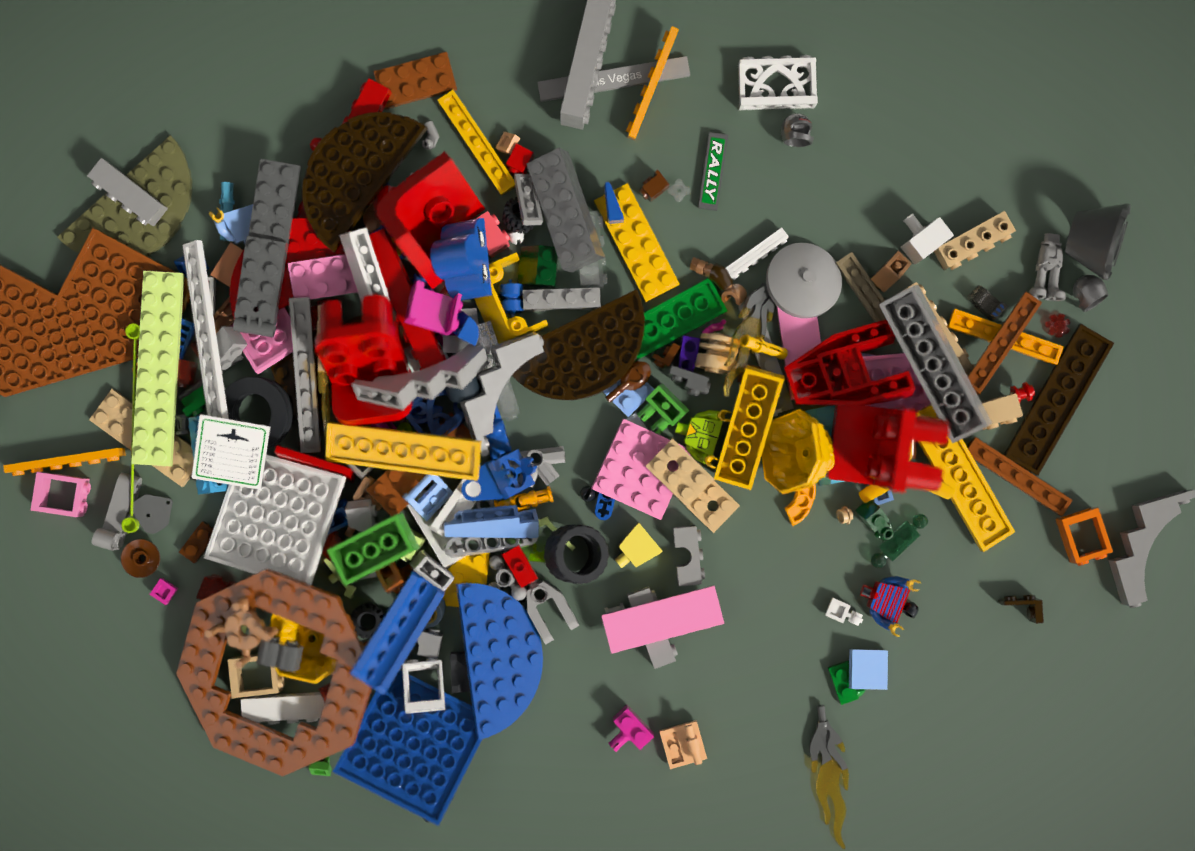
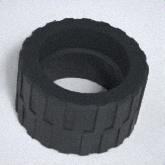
M561 526L551 533L544 546L545 565L549 572L558 580L575 584L590 583L602 575L605 567H607L609 558L608 544H606L604 536L591 526ZM573 536H581L587 543L589 550L587 563L578 572H571L565 565L563 558L564 547Z

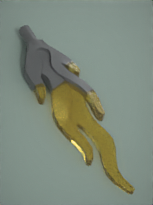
M766 282L762 283L759 288L748 295L739 314V318H744L748 314L749 316L736 328L732 336L728 359L724 366H730L735 361L739 345L740 351L735 365L725 379V397L729 396L732 381L746 368L750 348L741 346L740 338L747 334L754 338L760 337L764 339L767 322L772 320L774 302L768 293Z
M818 705L819 721H817L816 729L809 744L812 763L811 771L815 773L817 770L818 752L820 751L822 758L816 782L817 796L825 813L824 822L826 825L829 824L831 818L827 797L830 795L835 808L834 836L841 848L845 849L841 830L846 816V806L841 796L839 778L841 772L843 775V786L845 790H848L849 772L845 761L835 749V745L842 752H845V746L840 736L826 719L825 706Z

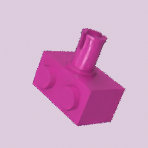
M626 705L613 717V722L620 728L621 732L609 741L608 744L617 752L629 740L641 750L654 738V734L638 715Z

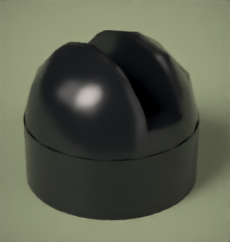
M590 486L582 488L580 496L584 501L589 502L595 498V490L591 489ZM588 489H590L591 493L588 499L584 498Z
M907 602L902 612L914 619L919 609L914 602Z

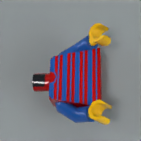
M892 576L883 578L881 582L876 581L873 588L863 585L860 596L869 599L866 606L870 608L869 612L872 618L881 627L888 631L891 630L894 636L900 637L895 633V629L901 628L904 630L901 625L897 624L910 590L919 591L913 588V584L921 582L919 580Z

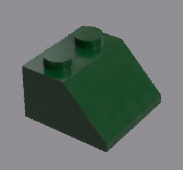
M541 245L521 247L518 284L556 288L558 255L555 247Z

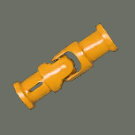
M547 486L546 489L536 492L532 490L528 493L513 495L509 499L502 501L494 500L495 507L516 505V500L519 498L521 508L517 507L519 512L530 508V506L538 507L539 504L549 501L553 503L554 500L551 488Z

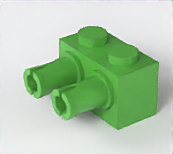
M660 384L646 398L648 403L637 415L646 422L658 411L661 417L650 428L652 431L658 428L655 433L660 435L669 425L674 426L690 410L664 384Z

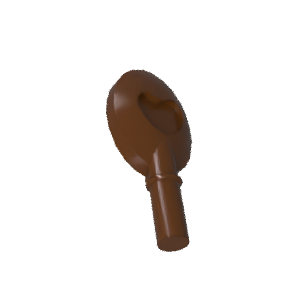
M643 361L634 362L628 372L621 378V384L605 397L606 400L611 403L623 391L641 388L650 378V366Z

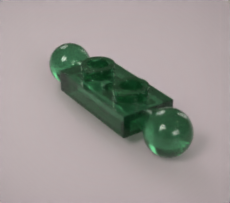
M916 514L913 517L912 524L905 521L897 528L891 539L885 540L878 546L882 552L872 555V566L875 568L884 567L887 557L894 561L920 536L916 530L927 526V517L924 514Z

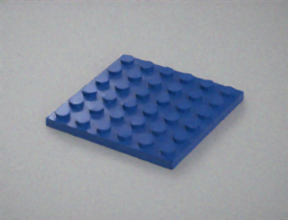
M399 670L384 694L378 691L375 692L364 712L355 743L351 747L344 749L333 773L439 826L482 739L478 740L476 737L473 707L444 692L445 710L406 714L403 671ZM409 675L410 702L439 700V689Z

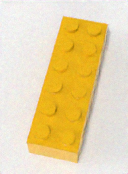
M746 366L715 472V480L749 490L752 489L783 385L784 375Z

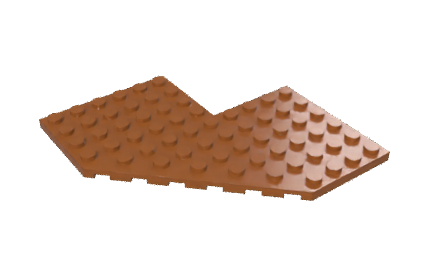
M92 228L58 295L0 264V395L4 397L12 396L133 360L134 339L128 338L125 330L130 324L140 325L143 271L177 272L96 228ZM185 276L182 315L191 300L188 279ZM139 339L137 340L136 359H138Z

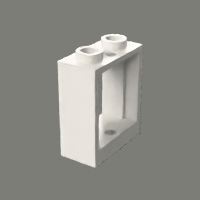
M428 658L426 662L408 660L407 663L403 664L406 714L445 710L442 660H438V658ZM437 669L439 700L410 702L408 672Z

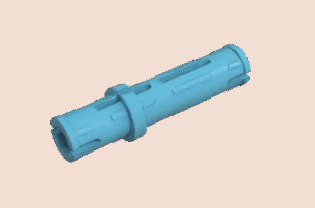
M221 182V199H219V204H221V211L223 213L233 211V205H235V200H233L234 183ZM220 235V240L228 241L222 235Z

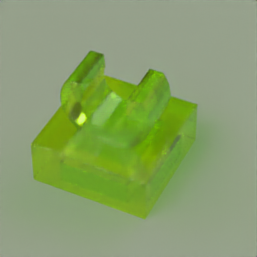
M534 544V553H529V561L545 563L544 550L538 552L537 544Z

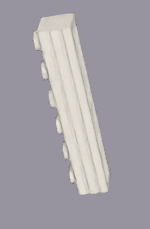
M783 228L777 230L726 267L731 278L735 280L739 277V273H745L749 270L748 267L750 265L754 266L760 258L764 259L767 257L768 252H774L778 249V245L785 244L789 236Z

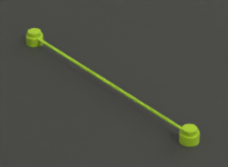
M130 324L125 330L127 337L134 339L131 463L136 398V350L140 334V325ZM131 464L130 517L125 518L121 524L123 531L126 533L136 532L140 526L139 521L133 517L134 464Z

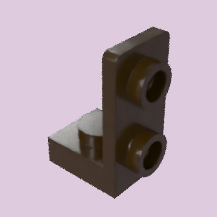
M1023 595L1024 599H1016V596H1004V599L998 600L1001 605L1029 604V607H1027V617L1030 619V622L1036 624L1044 623L1043 602L1041 599L1036 598L1035 595Z

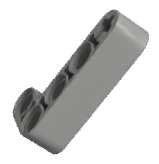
M122 472L119 475L103 527L95 531L92 537V545L111 551L119 550L122 547L127 533L123 531L121 524L125 518L130 517V474ZM134 476L133 502L137 500L142 485V478Z

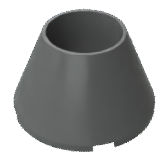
M1126 203L1078 211L1070 228L1065 253L1103 280L1109 281L1112 275L1111 269L1116 264L1128 224L1126 221L1127 215L1130 214L1131 204Z

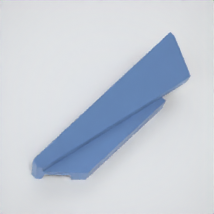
M517 505L460 510L454 514V519L451 522L444 523L445 537L538 538L539 520L536 509L518 512Z

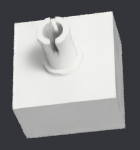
M912 213L903 222L912 231L913 237L903 244L901 249L915 265L948 241L954 234L940 217L927 227H923Z

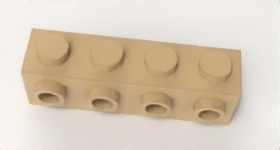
M1003 211L941 245L934 253L943 269L946 270L950 267L952 271L962 265L960 261L966 258L970 261L979 256L977 252L983 249L986 252L995 247V242L1000 240L1003 243L1012 238L1010 234L1016 230L1006 212Z

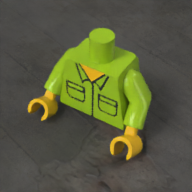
M706 410L696 413L694 417L690 418L689 425L678 422L675 433L685 436L683 444L686 445L688 453L695 460L706 464L712 469L716 467L711 465V462L713 460L719 461L718 458L713 456L722 422L731 421L725 419V414L731 413L728 410Z

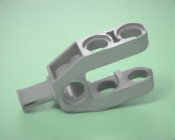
M537 579L528 584L527 612L545 644L550 643L554 639L546 626V622L541 618L537 605L544 603L549 598H553L570 630L580 626L561 591L545 580ZM542 589L546 595L544 598L538 599L534 594L535 591Z

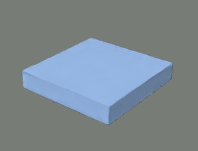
M849 649V688L887 690L888 650Z

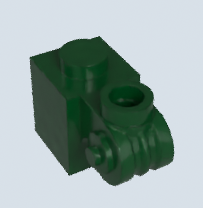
M872 500L863 503L855 510L862 522L875 532L876 538L884 541L893 537L894 532L891 527L892 525L888 522V517L881 507Z

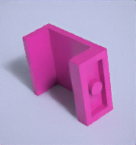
M417 280L411 288L404 322L449 336L453 331L457 330L459 325L457 315L463 306L461 301L462 294L458 293L454 298H451L450 296L424 289L425 282Z

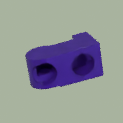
M682 336L678 368L690 372L694 371L700 338Z

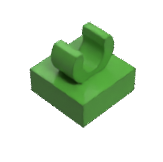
M329 756L322 762L317 761L309 765L311 775L331 776L332 768Z

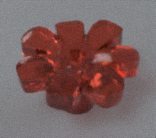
M1064 314L1051 315L1049 317L1050 321L1045 322V327L1050 328L1048 334L1051 336L1055 334L1056 338L1063 337V333L1067 334L1070 331L1066 327L1070 325V320H1064Z

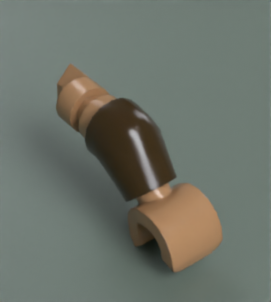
M693 257L690 263V270L696 271V273L701 275L705 274L720 290H724L721 296L723 303L727 302L732 296L735 298L737 305L740 306L747 297L745 288L740 284H733L732 278L724 266L717 263H710L708 265V262Z

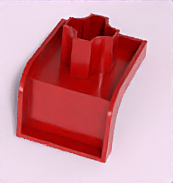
M444 151L387 193L379 202L376 213L401 250L430 287L434 289L444 280L439 278L433 269L431 247L435 241L441 240L443 226L471 220L485 210V208L453 160Z

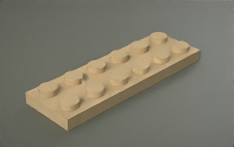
M111 389L89 420L131 450L132 402L115 389ZM174 433L173 466H152L181 487H184L193 472L194 459L191 444Z

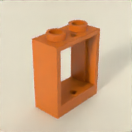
M1090 507L1055 519L1070 563L1077 564L1078 566L1089 563L1090 559H1104L1107 557V554L1113 552L1099 508ZM1092 518L1102 548L1079 556L1069 525Z

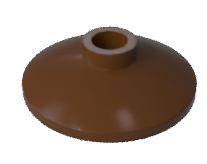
M145 539L134 540L123 549L121 563L129 575L136 578H144L157 570L160 563V553L152 542ZM142 554L146 557L144 562L140 559Z

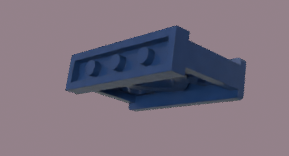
M445 388L437 396H448ZM419 396L412 401V409L404 417L415 432L425 433L419 424L427 422L430 433L447 436L466 421L463 410L457 407L458 402L453 403L455 416L451 417L445 413L433 414L435 398L428 399L426 404L423 401L427 398ZM415 407H421L422 411L417 414L420 416L426 415V418L421 420L412 417L411 412ZM442 417L445 422L440 425L438 420L434 421V419Z

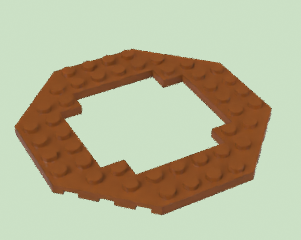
M267 568L196 603L176 674L213 748L280 776H285L351 747L355 743L372 688L349 674L365 647L362 641L358 639L354 631L355 627L349 615H346L341 605L343 603L338 595ZM242 597L248 598L249 610L255 612L257 607L325 634L320 653L338 661L318 727L301 721L293 738L227 710L232 693L215 686L227 644V637L225 633L218 632L211 638H207L205 632L216 624L225 625L227 619L237 612L232 608L233 603Z

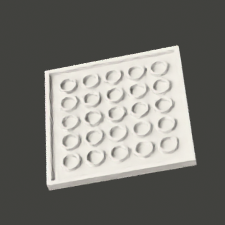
M266 455L261 490L235 485L228 486L204 558L253 574L269 568L311 585L346 477Z

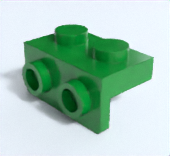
M203 386L182 399V403L186 407L183 409L186 416L196 417L204 412L206 401Z

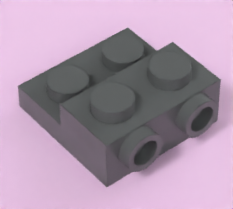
M671 366L668 376L671 377V381L677 383L685 381L683 389L687 390V394L696 397L699 394H708L711 385L708 382L709 377Z

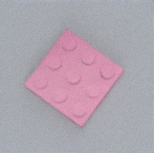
M285 307L278 310L276 331L273 338L240 332L248 344L243 349V352L257 374L293 352L291 318Z

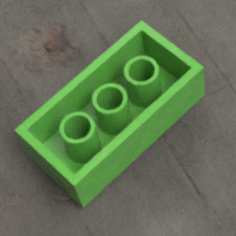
M403 513L327 551L344 586L420 549Z

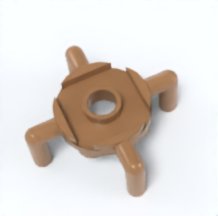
M242 597L233 603L232 608L237 612L227 619L225 625L216 624L205 632L207 638H211L218 632H223L226 634L227 642L231 647L242 650V657L235 662V667L238 669L250 661V649L260 644L262 639L269 641L278 633L276 627H265L262 618L260 619L256 615L257 613L249 610L247 597ZM242 625L249 628V634L242 632Z

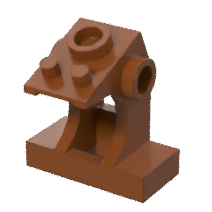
M392 562L375 572L385 592L389 594L393 591L398 594L414 569L409 564L400 569V567H396L395 563Z

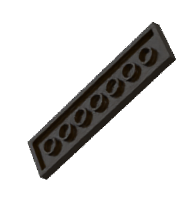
M1082 324L1077 326L1060 356L1058 365L1054 366L1004 456L1034 475L1040 474L1113 347L1114 342Z

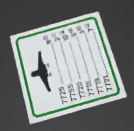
M200 415L192 478L261 490L270 427Z

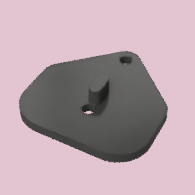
M145 494L133 502V516L139 521L145 532L150 534L157 533L168 525L173 501L171 498Z

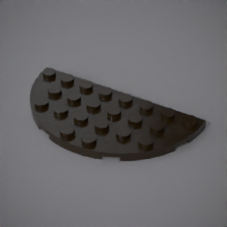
M390 112L367 113L350 118L348 122L333 128L318 143L307 163L308 168L305 179H303V204L307 219L317 237L331 251L335 252L342 243L340 235L349 233L425 133L427 130L425 125L410 117Z
M637 289L541 336L544 341V346H542L544 352L526 361L513 373L512 377L530 391L556 400L585 399L600 394L612 387L628 372L641 349L645 330V317L642 301Z

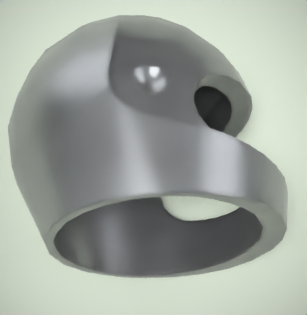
M792 114L783 121L781 135L784 144L792 147H805L813 143L814 137L810 136L812 124L808 117L803 114Z
M1095 275L1080 277L1073 287V296L1079 299V308L1083 312L1093 309L1109 295L1103 280Z

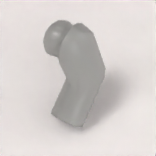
M433 121L424 124L427 127L428 135L422 141V146L428 150L433 149L439 139V134Z

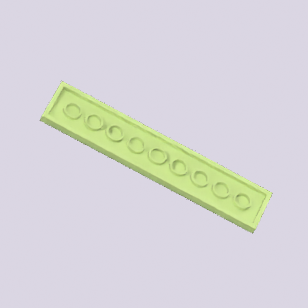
M143 271L131 464L173 466L184 289L183 273Z

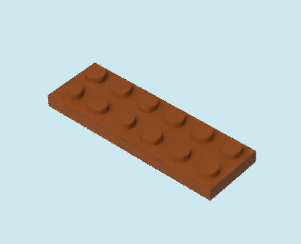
M452 412L448 414L451 417L455 416ZM441 420L439 424H444L445 420ZM463 423L447 435L448 437L472 439L470 431ZM388 469L366 492L393 517L409 505L402 497L409 493L426 474ZM431 480V482L421 492H423L433 482V480Z

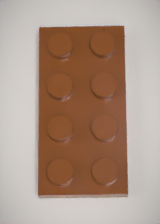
M447 52L374 71L376 82L389 88L392 92L384 110L445 94L451 90H457Z

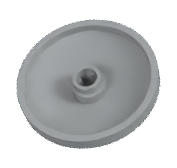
M794 243L781 249L770 261L766 272V286L771 299L783 312L797 318H814L824 314L836 303L841 293L842 277L836 261L827 251L810 243Z

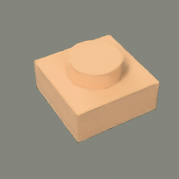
M504 132L495 148L500 152L511 155L520 138L515 134Z

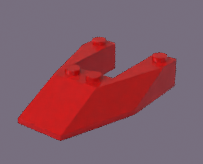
M887 319L833 334L784 367L795 403L862 406L892 402L912 396L916 388L909 371L871 382L861 354L862 352L893 344L896 336Z

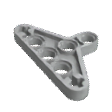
M481 500L487 501L490 507H495L493 500ZM481 501L476 502L475 509H480ZM453 537L446 543L444 551L447 556L456 558L509 550L517 545H520L521 548L529 547L538 538H532L530 542L527 538L521 541L520 538H515L513 545L507 544L505 538H494L497 545L491 548L487 545L488 538ZM471 540L476 541L478 544L477 550H470L468 542ZM461 541H465L463 544V548L457 549L456 553H454L453 550L449 549L452 546V544H454L455 547H458L462 545Z

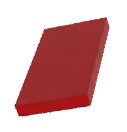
M277 446L275 449V454L281 459L346 477L345 481L354 483L355 475L349 467L282 446Z

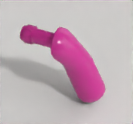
M723 319L721 323L709 325L702 333L709 334L722 330L726 320Z

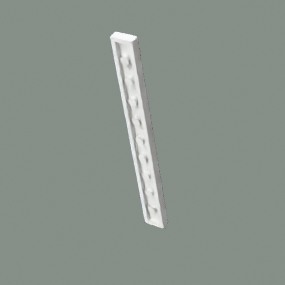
M195 240L184 244L183 252L207 414L211 417L229 420L203 243L200 240Z

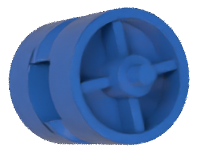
M508 279L507 284L498 285L499 297L503 298L500 303L504 312L510 314V318L514 317L516 313L524 312L523 300L520 299V296L523 295V284L512 283V279Z

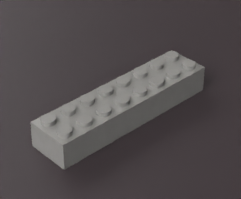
M587 0L560 112L561 125L583 130L584 124L589 122L590 106L593 105L594 91L598 85L599 70L602 68L603 53L607 47V37L611 30V20L615 13L616 0Z
M919 285L911 286L879 304L939 419L948 420L951 442L959 441L991 425L992 422Z

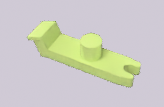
M548 516L539 520L540 527L547 525L552 531L557 530L550 522ZM570 541L566 543L567 547L572 551L576 548Z
M330 557L325 558L324 562L333 572L328 577L333 584L339 580L344 585ZM352 584L344 586L346 588L344 595L350 599L353 598L352 595L356 587Z

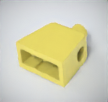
M638 522L618 545L623 553L615 561L621 568L630 561L635 567H638L663 551Z

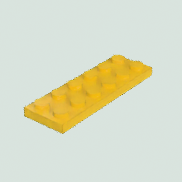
M627 183L613 190L624 216L623 223H608L605 195L595 199L594 203L645 302H648L680 284Z

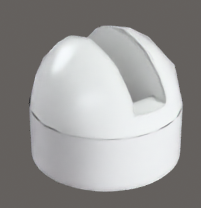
M516 230V233H508L512 244L517 245V240L519 243H522L524 240L523 232L519 234V230Z

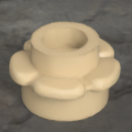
M846 506L838 509V521L841 524L846 523L849 525L853 519L852 510Z

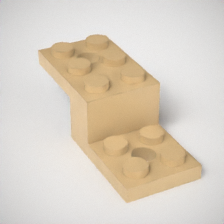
M673 438L645 466L713 533L740 506ZM671 460L678 463V469L674 472L669 471L667 468V464ZM712 500L718 503L717 510L713 512L707 508L708 503Z

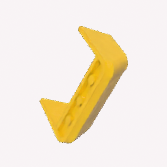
M517 252L489 264L492 295L474 298L492 341L496 345L526 333L537 332L549 327L546 320L528 327L522 317L515 316L507 319L493 284L501 281L504 276L503 268L520 261Z

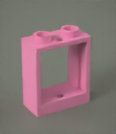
M37 472L31 510L71 517H84L88 508L86 499L91 489L90 479ZM51 479L77 483L72 511L47 507Z

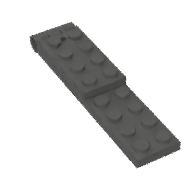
M260 159L249 235L246 238L233 330L236 332L272 338L275 335L301 168L299 165Z

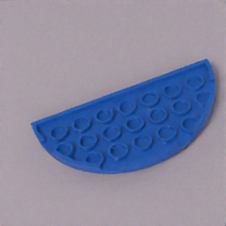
M459 583L456 584L476 737L478 740H481L506 729L529 706L541 679L543 651L541 639L527 610L517 600L506 592L488 585Z

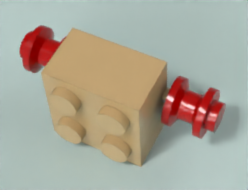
M1024 382L1021 388L1011 386L1009 395L981 402L992 422L991 425L982 430L999 427L998 423L1003 425L1017 422V418L1023 416L1020 407L1021 399L1025 398L1027 401L1033 399L1035 395L1033 386Z

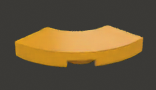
M815 484L800 491H795L793 500L784 508L792 526L801 522L810 512L816 496Z

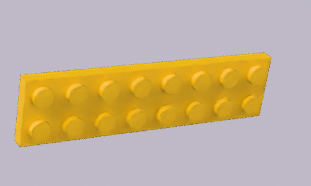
M932 404L916 412L917 416L939 418ZM948 437V442L944 445L918 442L930 464L943 469L942 482L954 488V494L950 499L980 551L988 550L1015 532L963 439L952 443Z
M337 422L327 423L326 461L475 481L479 479L480 440L369 426H348Z

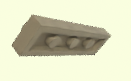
M851 252L837 261L836 264L874 322L886 320L879 306L885 300L855 255Z

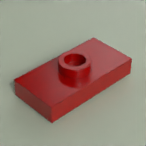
M520 545L502 554L521 588L538 579L536 572Z

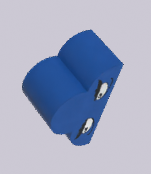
M484 218L444 225L441 231V240H437L432 244L431 262L436 275L445 280L446 289L450 297L454 298L459 293L462 294V301L491 296L492 290Z

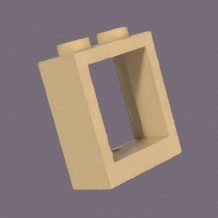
M258 654L250 655L251 659L249 662L257 661ZM242 656L228 659L232 698L274 694L283 690L282 687L285 685L284 676H279L274 667H270L273 687L244 690L242 667L240 669L235 667V662Z

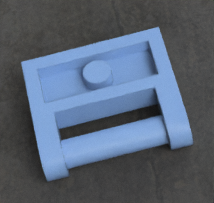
M426 474L402 498L424 520L428 521L450 498L453 492L437 475ZM433 480L434 484L416 502L414 498Z

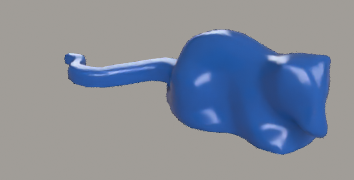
M497 405L494 413L493 433L484 436L488 439L490 445L491 460H497L505 456L506 453L512 452L505 425Z

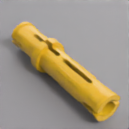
M744 334L740 338L741 346L750 348L753 352H762L780 360H784L788 355L786 348L768 343L760 337L754 338Z

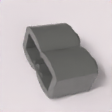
M273 636L269 641L261 640L257 664L292 672L299 670L303 646L298 645V641L286 640L284 642L280 641V637Z

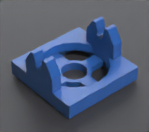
M519 449L488 464L504 499L535 484L531 476L537 469L536 465H531L534 459L530 457L523 458ZM507 460L516 462L518 468L510 467ZM510 470L513 472L514 478L507 476ZM519 473H521L523 476V481L520 486L517 482V477Z

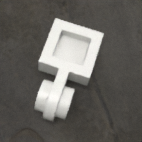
M835 598L831 599L825 616L844 623L847 616L849 617V622L858 626L863 621L862 614L852 611L851 614L848 613L851 605Z

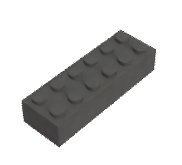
M557 148L527 163L562 270L574 272L605 258L569 152Z

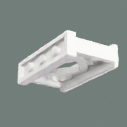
M803 55L799 58L782 56L777 59H773L772 56H764L761 59L744 57L739 60V110L816 107L818 103L816 58H811L810 55ZM805 67L809 71V76L805 80L799 81L803 73H798L797 68ZM754 68L757 70V74L751 73V77L757 80L756 82L746 78L745 72L748 69ZM776 71L791 82L782 90L781 95L778 97L775 96L771 87L763 84ZM810 82V96H806L802 86ZM745 84L753 87L750 97H745ZM762 88L767 90L769 92V95L767 97H763L762 92L764 91L759 89ZM795 88L791 90L794 93V95L788 96L787 90Z

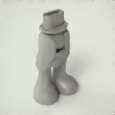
M1045 233L1044 241L1041 242L1035 266L1037 276L1034 287L1029 290V294L1036 299L1045 298L1047 301H1063L1066 299L1065 292L1060 290L1058 286L1060 268L1063 262L1062 243L1059 242L1060 235ZM1050 270L1049 281H1048V287H1047V291H1046V289H1045L1046 271Z

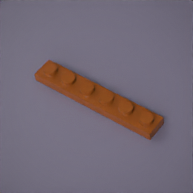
M1028 292L1023 293L967 376L977 395L981 394L1042 304L1041 301Z
M973 437L967 448L977 463L1059 516L1064 515L1073 501L978 438Z

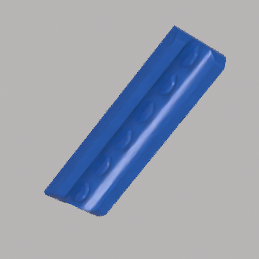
M412 571L349 674L379 693L384 694L442 600L445 592L432 585L415 571Z

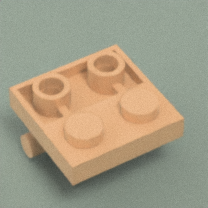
M696 720L659 730L670 769L691 763L699 765L702 764V760L707 759Z

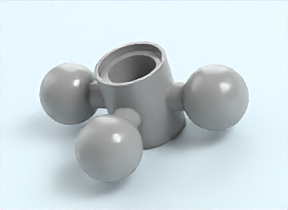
M493 555L489 560V565L493 570H498L496 574V582H492L488 586L502 590V587L510 586L512 588V597L515 600H523L527 594L526 588H521L520 585H517L518 582L512 571L505 569L504 559L500 555ZM507 573L510 576L509 582L506 580Z

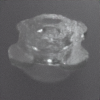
M677 179L675 184L668 188V193L672 194L676 202H681L685 195H689L691 191L689 187L683 184L681 179Z

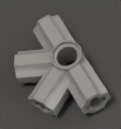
M564 446L520 451L523 458H531L534 452L540 454L541 460L539 463L531 462L532 466H537L535 473L531 474L535 482L539 475L546 486L560 476L552 464L566 462ZM507 460L510 467L518 468L516 462ZM520 473L517 482L522 484L523 476Z

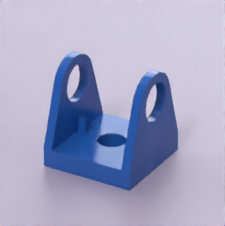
M495 460L488 461L480 467L479 479L477 481L468 479L464 481L461 491L467 500L481 501L504 498L488 466L489 463ZM472 481L477 482L481 487V492L476 497H471L466 493V486Z

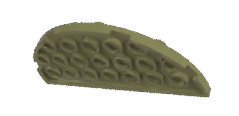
M170 135L126 175L168 208L155 226L150 224L145 226L136 219L137 214L134 212L128 213L121 207L123 204L120 201L114 202L104 194L57 238L77 253H80L92 228L100 230L146 256L153 254L166 245L182 226L181 223L186 212L189 211L192 197L191 171L188 167L186 156L177 141Z

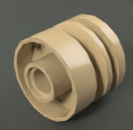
M702 333L700 339L708 343H699V347L707 350V352L697 354L695 366L705 369L706 372L734 374L737 361L730 358L729 354L739 353V350L731 348V346H740V340L721 333Z

